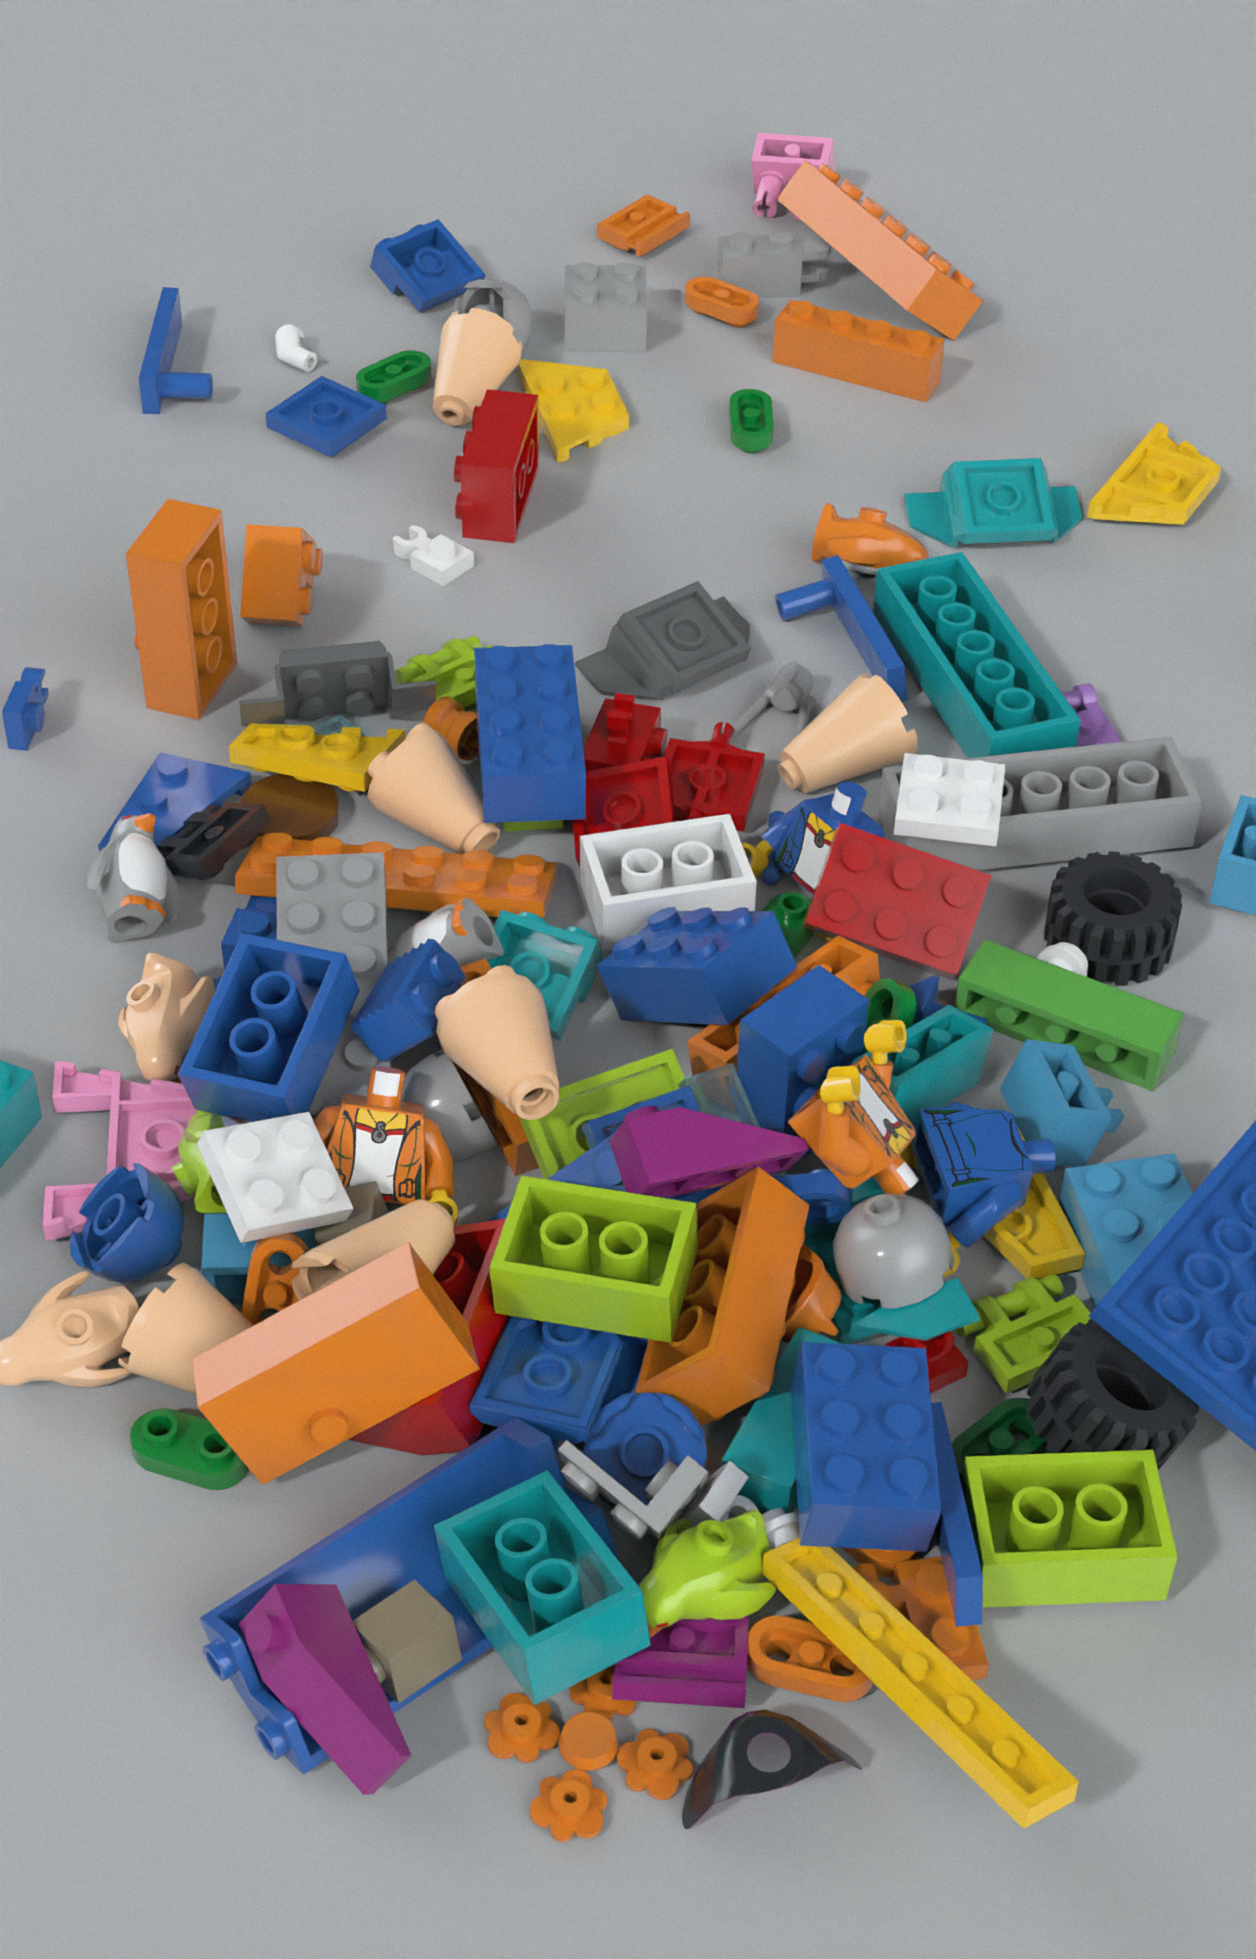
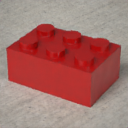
M487 389L481 406L474 407L472 431L466 430L463 440V456L457 455L454 464V481L461 483V492H458L456 498L455 517L456 519H462V538L515 543L539 470L538 394Z
M840 823L834 832L802 928L832 939L839 935L878 955L951 979L958 975L992 875Z

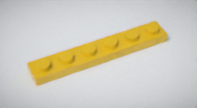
M799 1537L764 1553L762 1574L1023 1829L1074 1802L1079 1781L831 1547L800 1546Z

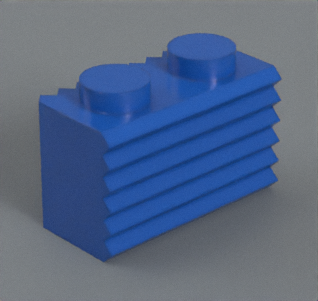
M428 938L425 944L420 943L418 948H412L410 953L405 952L402 958L397 957L395 962H389L352 1021V1030L381 1062L392 1060L433 1036V1031L437 1029L436 1025L438 1024L435 1015L436 1005L443 997L454 994L462 986L461 982L466 980L464 972L450 953L446 952L436 940Z

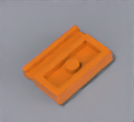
M646 194L598 223L597 238L612 244L620 250L628 251L634 249L636 250V256L642 257L689 228L690 213L685 211L679 214L677 213V207Z

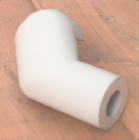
M293 324L281 326L275 334L277 358L307 373L313 371L317 364V355L301 347L300 338H304L302 330Z

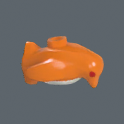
M825 503L815 531L811 559L815 563H822L821 560L839 555L848 570L877 575L878 568L928 559L929 553L926 547L911 534L886 521L887 512L883 510L861 507L858 517L842 518L838 516L834 505Z

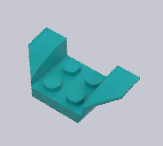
M1041 458L955 461L948 467V470L943 472L939 492L904 493L910 528L955 548L958 546V541L963 544L1051 540L1052 543H1055L1083 519L1076 486L1050 487L1047 468L1044 466Z
M873 1176L853 1189L852 1207L870 1197L886 1194ZM841 1221L805 1225L806 1237L804 1244L822 1259L824 1268L836 1281L842 1294L839 1307L832 1318L833 1324L839 1331L835 1336L839 1343L855 1344L884 1335L926 1341L951 1330L980 1321V1316L959 1278L944 1281V1285L937 1293L919 1303L895 1309L881 1308L880 1299H869L862 1296L864 1305L853 1301L841 1289L833 1255V1242Z

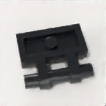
M228 802L221 809L216 805H210L203 812H194L183 822L185 824L184 829L174 837H166L156 847L165 859L166 866L173 876L206 880L221 873L224 869V864L240 850L250 846L255 841L256 835L271 823V820L264 805Z

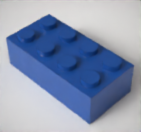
M544 644L541 646L474 648L475 698L484 823L585 819L586 770L572 645Z

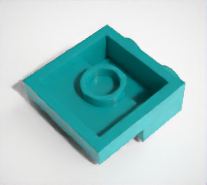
M501 910L493 928L503 947L504 954L495 959L486 960L491 968L502 965L512 967L516 974L527 977L539 988L547 1009L551 1038L561 1041L577 1002L584 1003L598 973L596 965L604 959L599 942L591 933L578 927L570 926L565 930L549 925L543 918L530 912L523 911L517 915Z

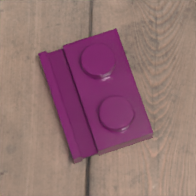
M749 1616L742 1619L728 1620L713 1618L705 1620L682 1619L671 1626L663 1628L650 1637V1646L615 1663L612 1699L745 1709Z

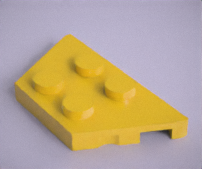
M520 359L517 365V375L526 393L539 395V423L557 463L568 460L569 450L582 443L590 449L601 443L606 437L615 436L629 429V413L607 369Z
M1157 422L1089 502L1087 517L1099 520L1184 525L1219 482L1221 467L1209 457L1198 453L1197 448L1186 440L1180 442V445L1167 437L1169 427Z

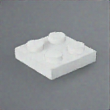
M904 753L893 835L997 846L1005 764L988 763L981 760L970 761L944 758L928 754Z
M309 1112L205 1130L197 1143L240 1243L345 1222L354 1209Z

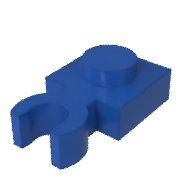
M25 667L21 680L15 681L3 707L2 716L8 749L27 751L35 732H41L45 718L43 705L46 703L49 694L48 688L41 687L45 676V669Z

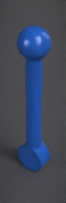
M781 811L770 813L768 826L771 827L786 813ZM774 851L769 854V864L761 873L762 881L769 886L776 885L781 879L780 871L773 862L776 855Z

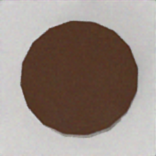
M276 774L267 776L252 784L241 797L240 803L264 805L271 820V823L258 833L256 838L268 833H285L292 836V839L313 841L316 838L329 837L338 826L339 800L334 788L326 783L317 781L304 782L290 775Z

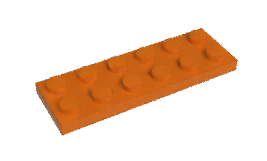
M268 833L264 836H257L235 874V894L277 898L276 857L384 852L388 908L434 912L446 905L456 904L460 899L468 897L489 917H498L500 911L504 910L517 915L523 911L530 912L544 919L556 883L557 862L544 861L542 857L530 854L519 855L515 858L494 857L492 853L483 850H471L464 854L445 853L442 849L435 846H419L411 850L393 848L391 844L381 841L354 845L343 844L340 839L334 837H320L313 841L292 839V836L285 833Z

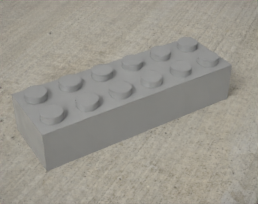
M1172 737L961 759L1005 764L997 846L893 835L903 765L883 767L878 813L887 838L975 870L1069 861L1076 857L1085 859L1088 853L1094 852L1108 855V852L1112 851L1120 852L1121 855L1192 847L1203 802Z
M384 852L276 857L277 940L346 954L360 990L310 1107L309 1113L313 1120L325 1107L339 1105L343 1094L367 1096L371 1067L382 1066L392 1068V1060L381 1062L352 1030V1021L389 964Z

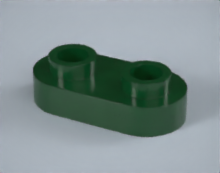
M1011 1398L1003 1401L955 1438L952 1442V1448L960 1482L965 1457L1045 1454L1047 1452L1045 1447L1048 1443L1044 1438L1037 1437L1032 1428L1036 1419L1027 1413L1026 1403L1029 1401L1028 1398ZM1020 1434L1027 1437L1028 1439H1016L1013 1437V1435Z

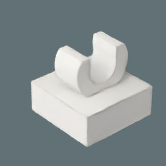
M731 1461L727 1462L708 1477L707 1485L679 1520L681 1518L689 1520L691 1522L690 1529L706 1520L723 1521L729 1519V1514L737 1517L751 1509L758 1510L749 1498L737 1495L749 1477Z

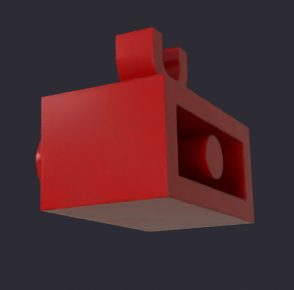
M616 692L614 699L605 698L583 748L585 770L592 771L654 759L655 757H663L667 744L668 730L661 728V708L635 703L634 695Z

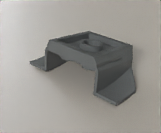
M696 581L623 613L617 624L611 629L606 648L576 661L575 666L602 695L615 696L617 692L634 695L636 699L663 700L666 692L675 693L742 661L745 662L751 650L748 644L750 623L733 608L724 596L713 600L699 581Z
M381 641L283 650L279 657V663L275 666L277 697L239 701L241 726L246 727L251 723L285 725V719L302 718L304 720H316L323 716L347 713L364 715L371 711L383 710L388 707L389 718H394L429 708L436 700V680L396 684L392 655L386 652V648Z

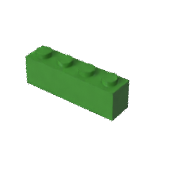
M985 939L959 977L955 1008L960 1011L987 1018L986 1025L993 1028V1031L1024 1043L1026 1039L1074 1045L1084 1066L1150 1091L1154 1090L1176 1051L1184 1015L1180 1011Z

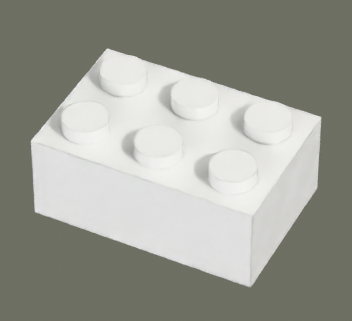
M730 814L580 836V883L603 950H610L619 940L637 934L648 925L647 919L652 914L664 908L675 907L677 911H694L710 907L712 911H731L736 908L746 907L749 911H755L757 881Z

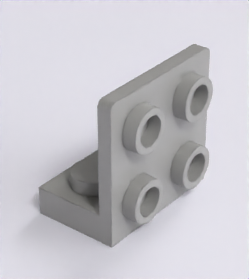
M566 1440L558 1449L562 1463L565 1465L561 1470V1473L565 1475L563 1478L589 1501L593 1502L597 1495L600 1494L614 1505L615 1508L611 1511L612 1519L640 1543L648 1534L659 1542L666 1529L679 1520L707 1485L708 1471L689 1455L679 1467L669 1460L645 1489L647 1492L646 1497L650 1500V1503L646 1506L569 1441Z

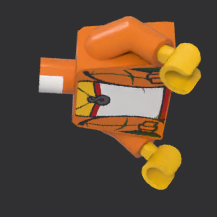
M883 1020L869 1027L864 1034V1043L867 1051L872 1053L871 1058L865 1055L850 1066L830 1068L826 1075L827 1079L824 1080L822 1086L788 1121L795 1132L805 1139L813 1152L840 1182L849 1189H854L873 1176L886 1194H904L919 1180L900 1155L915 1137V1129L890 1091L893 1063L888 1060L887 1053L902 1052L907 1040L906 1026L901 1020Z
M382 1066L371 1067L367 1096L343 1094L339 1105L325 1107L313 1120L344 1188L376 1181L384 1202L406 1205L418 1199L425 1200L426 1195L429 1199L428 1202L438 1203L444 1207L451 1215L454 1226H457L459 1211L456 1203L451 1199L454 1196L453 1156L438 1123L424 1117L423 1105L401 1101L405 1078L404 1071Z

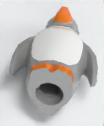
M151 813L140 816L128 815L121 817L112 831L109 843L100 850L87 871V888L92 892L96 891L97 899L103 906L108 926V939L111 942L118 943L148 936L161 925L163 920L173 923L178 915L180 904L178 884L154 843L156 816Z
M468 897L460 899L456 904L446 905L432 912L426 919L409 927L401 934L395 947L388 950L389 962H395L396 958H402L405 952L410 953L412 948H418L420 943L425 944L428 938L434 939L446 952L456 959L459 967L485 958L495 959L504 954L503 947L488 916Z

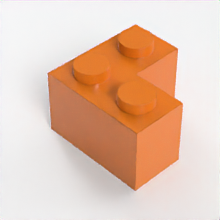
M246 524L240 618L247 623L303 627L304 615L311 614V587H314V576H321L323 551L322 548H316L317 542L303 528Z

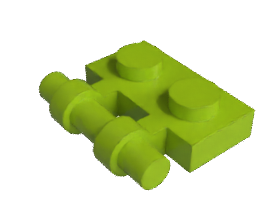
M475 635L463 640L454 638L443 643L442 649L432 654L425 655L420 653L407 660V665L395 670L396 681L398 684L436 680V700L448 696L461 703L463 707L476 702L474 648H482L481 642ZM487 645L483 648H491L492 646Z
M1056 1274L1048 1275L1039 1280L1031 1276L1015 1283L1013 1291L993 1299L991 1296L986 1295L972 1301L980 1316V1321L955 1329L960 1337H965L976 1331L982 1333L976 1336L974 1352L1006 1394L1030 1384L1034 1378L1033 1376L1063 1336L1079 1322L1086 1324L1091 1319L1088 1317L1091 1312L1076 1294L1058 1302L1054 1301V1298L1063 1295L1064 1290L1061 1280ZM1021 1312L1026 1314L1025 1316H1022L1013 1321L1009 1319V1317H1012Z

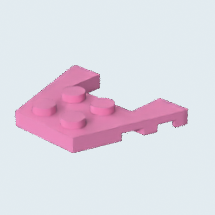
M55 1062L52 1093L55 1113L110 1110L107 1174L119 1166H123L131 1171L135 1169L133 1163H139L168 1183L176 1192L180 1201L195 1197L196 1193L191 1196L186 1194L172 1170V1166L181 1161L178 1143L184 1133V1129L187 1127L190 1118L198 1111L194 1108L183 1084L153 1078L150 1085L122 1080L121 1072L101 1069L98 1075L78 1072L75 1063ZM98 1183L45 1186L42 1224L45 1241L69 1236L72 1230L77 1233L82 1232L87 1218L81 1215L79 1211L86 1198Z

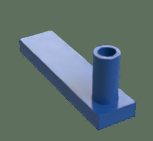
M162 287L139 374L143 414H160L164 398H212L213 379L211 373L170 372L183 324L179 288Z
M839 555L821 560L823 580L775 595L776 606L783 621L832 606L872 676L876 674L893 689L901 702L908 700L905 665Z
M942 1402L931 1403L941 1501V1513L935 1527L941 1561L956 1627L982 1624L983 1603L982 1570Z

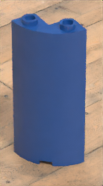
M517 1417L511 1419L199 1618L210 1643L203 1647V1653L209 1666L221 1681L230 1678L242 1700L258 1722L255 1725V1732L259 1741L274 1760L284 1755L302 1774H305L329 1758V1755L263 1682L239 1625L275 1584H337L353 1621L411 1581L416 1580L453 1615L462 1660L399 1704L383 1689L394 1714L492 1647V1644L445 1579L434 1529L435 1524L548 1470L619 1561L603 1509L566 1487L551 1439L548 1435Z

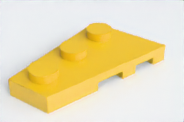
M251 723L229 745L230 763L248 766L257 772L271 771L293 776L299 781H317L336 785L345 791L365 792L373 779L367 772L370 763L378 754L384 751L391 753L405 741V729H387L386 737L361 736V728L342 727L340 733L318 735L315 734L311 726Z
M1018 1129L1022 1141H1025L1020 1129ZM914 1157L913 1167L920 1173ZM1043 1173L1033 1174L1025 1204L996 1224L983 1236L1025 1278L1033 1276L1039 1279L1051 1274H1061L1082 1269L1085 1252Z

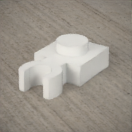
M412 525L409 527L410 540H404L397 535L393 537L394 554L401 559L410 560L412 570L443 587L474 567V552L442 534L434 539H430L423 528Z

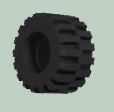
M1109 851L1108 855H1101L1098 852L1088 853L1086 859L1076 857L1069 861L1068 867L1062 866L1057 871L1056 879H1053L1044 927V940L1047 941L1046 947L1060 942L1070 943L1078 947L1088 961V978L1104 984L1105 982H1114L1116 986H1127L1128 981L1133 980L1136 983H1141L1148 980L1149 974L1158 975L1163 971L1164 964L1169 963L1172 957L1182 909V895L1180 889L1174 887L1175 880L1169 874L1160 873V866L1153 862L1145 863L1141 861L1142 857L1131 854L1128 857L1120 855V852Z
M1089 1319L1086 1324L1079 1322L1063 1336L1033 1376L1034 1378L1030 1382L1026 1393L1030 1397L1026 1403L1027 1413L1036 1419L1032 1428L1037 1437L1046 1440L1048 1445L1045 1448L1050 1454L1154 1450L1158 1471L1193 1430L1197 1422L1195 1415L1199 1412L1198 1404L1092 1319Z

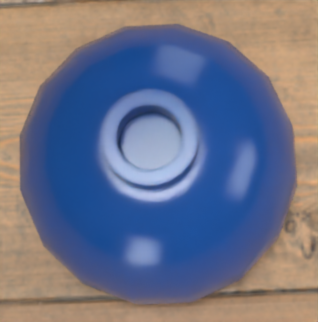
M133 1163L135 1169L131 1171L123 1166L113 1169L95 1186L79 1211L81 1215L87 1218L82 1234L80 1235L72 1230L70 1237V1253L76 1264L95 1276L112 1282L136 1283L146 1279L163 1267L171 1264L178 1256L182 1247L184 1214L181 1201L168 1183L139 1163Z

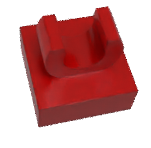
M950 1331L926 1341L898 1337L887 1342L885 1345L890 1347L926 1348L930 1393L967 1376L969 1361L954 1344L955 1338Z

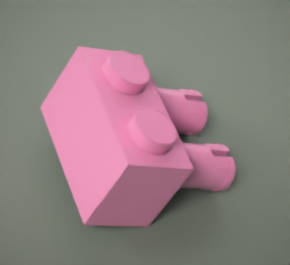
M758 133L751 159L754 194H757L753 202V212L757 216L764 217L765 209L768 208L767 218L773 217L776 214L777 198L804 160L817 168L823 162L836 172L833 138ZM790 211L791 215H792L795 219L800 220L795 214H793V213Z

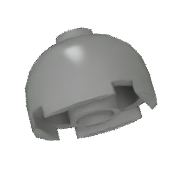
M479 279L467 283L464 288L468 289L463 297H457L453 312L459 310L457 315L469 314L471 308H480L497 314L514 328L512 335L518 343L521 339L524 348L531 336L533 323L531 307L525 295L511 283L500 280Z
M443 1049L425 1057L409 1070L404 1078L401 1101L423 1105L424 1117L438 1123L453 1156V1162H461L478 1156L497 1145L452 1060L444 1053Z
M881 1194L870 1197L855 1205L842 1218L833 1242L834 1261L841 1289L853 1301L863 1305L862 1296L869 1299H880L881 1308L895 1309L919 1303L940 1290L944 1285L942 1275L948 1268L952 1271L955 1263L951 1243L942 1218L924 1201L906 1194Z

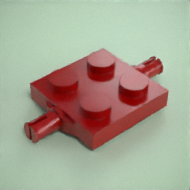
M718 722L714 726V732L710 741L693 742L670 738L664 756L667 757L671 767L675 819L684 821L730 814L736 830L745 831L763 774L765 753L742 750L731 745L730 741L734 734V728L727 722L724 731L723 722Z

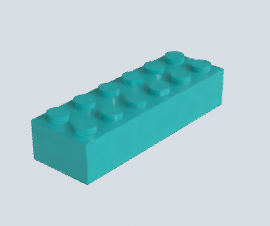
M963 552L877 569L873 613L967 758L1077 746L1080 718Z

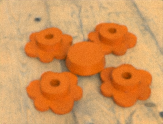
M615 1664L570 1687V1699L577 1705H584V1712L572 1716L565 1723L561 1733L558 1725L550 1720L552 1712L550 1705L544 1701L534 1705L528 1697L521 1693H510L504 1696L500 1701L499 1710L488 1712L484 1718V1727L490 1733L487 1743L488 1750L494 1757L509 1759L516 1755L520 1762L532 1763L538 1758L539 1750H550L558 1744L563 1759L569 1765L576 1768L565 1772L560 1779L553 1776L544 1778L539 1784L540 1796L536 1797L530 1805V1818L533 1823L542 1828H550L551 1836L559 1842L569 1841L574 1834L580 1838L589 1839L601 1832L603 1828V1815L601 1812L607 1806V1795L602 1789L592 1788V1779L585 1771L598 1770L607 1766L615 1758L616 1754L618 1766L626 1772L625 1783L627 1787L634 1792H641L646 1789L648 1794L657 1800H668L674 1797L678 1792L679 1782H686L693 1775V1764L690 1760L686 1759L689 1745L687 1740L680 1734L666 1733L660 1736L653 1729H644L639 1732L637 1741L626 1742L618 1749L617 1735L610 1720L615 1716V1713L621 1716L631 1715L636 1709V1701L612 1699Z

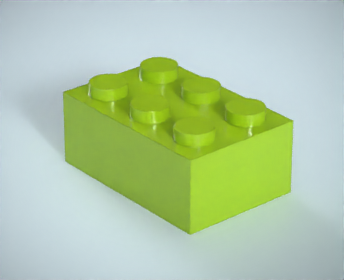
M521 1175L489 1267L495 1313L672 1343L698 1251L696 1203Z
M1154 1450L965 1457L961 1486L983 1575L982 1608L1163 1601L1167 1599L1178 1556Z

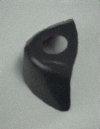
M766 1709L749 1711L731 1721L698 1765L686 1793L682 1811V1823L685 1829H690L714 1804L735 1796L760 1794L788 1787L810 1777L831 1764L845 1761L859 1770H862V1768L849 1754L792 1717ZM772 1734L785 1740L791 1753L787 1765L776 1772H764L754 1767L747 1755L748 1745L754 1738L760 1735Z

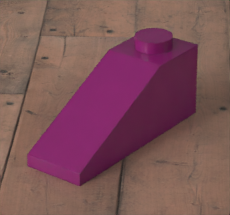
M646 1106L636 1109L624 1117L623 1124L609 1140L626 1192L660 1198H669L728 1185L758 1166L769 1175L786 1172L809 1150L804 1138L682 1107L659 1111L657 1106Z
M275 1584L239 1623L263 1682L363 1795L374 1794L412 1755L337 1584Z

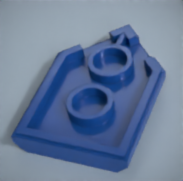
M512 1316L505 1325L470 1403V1413L480 1422L498 1427L517 1417L548 1435L551 1439L567 1440L570 1443L578 1444L588 1439L623 1353L624 1342L615 1333Z

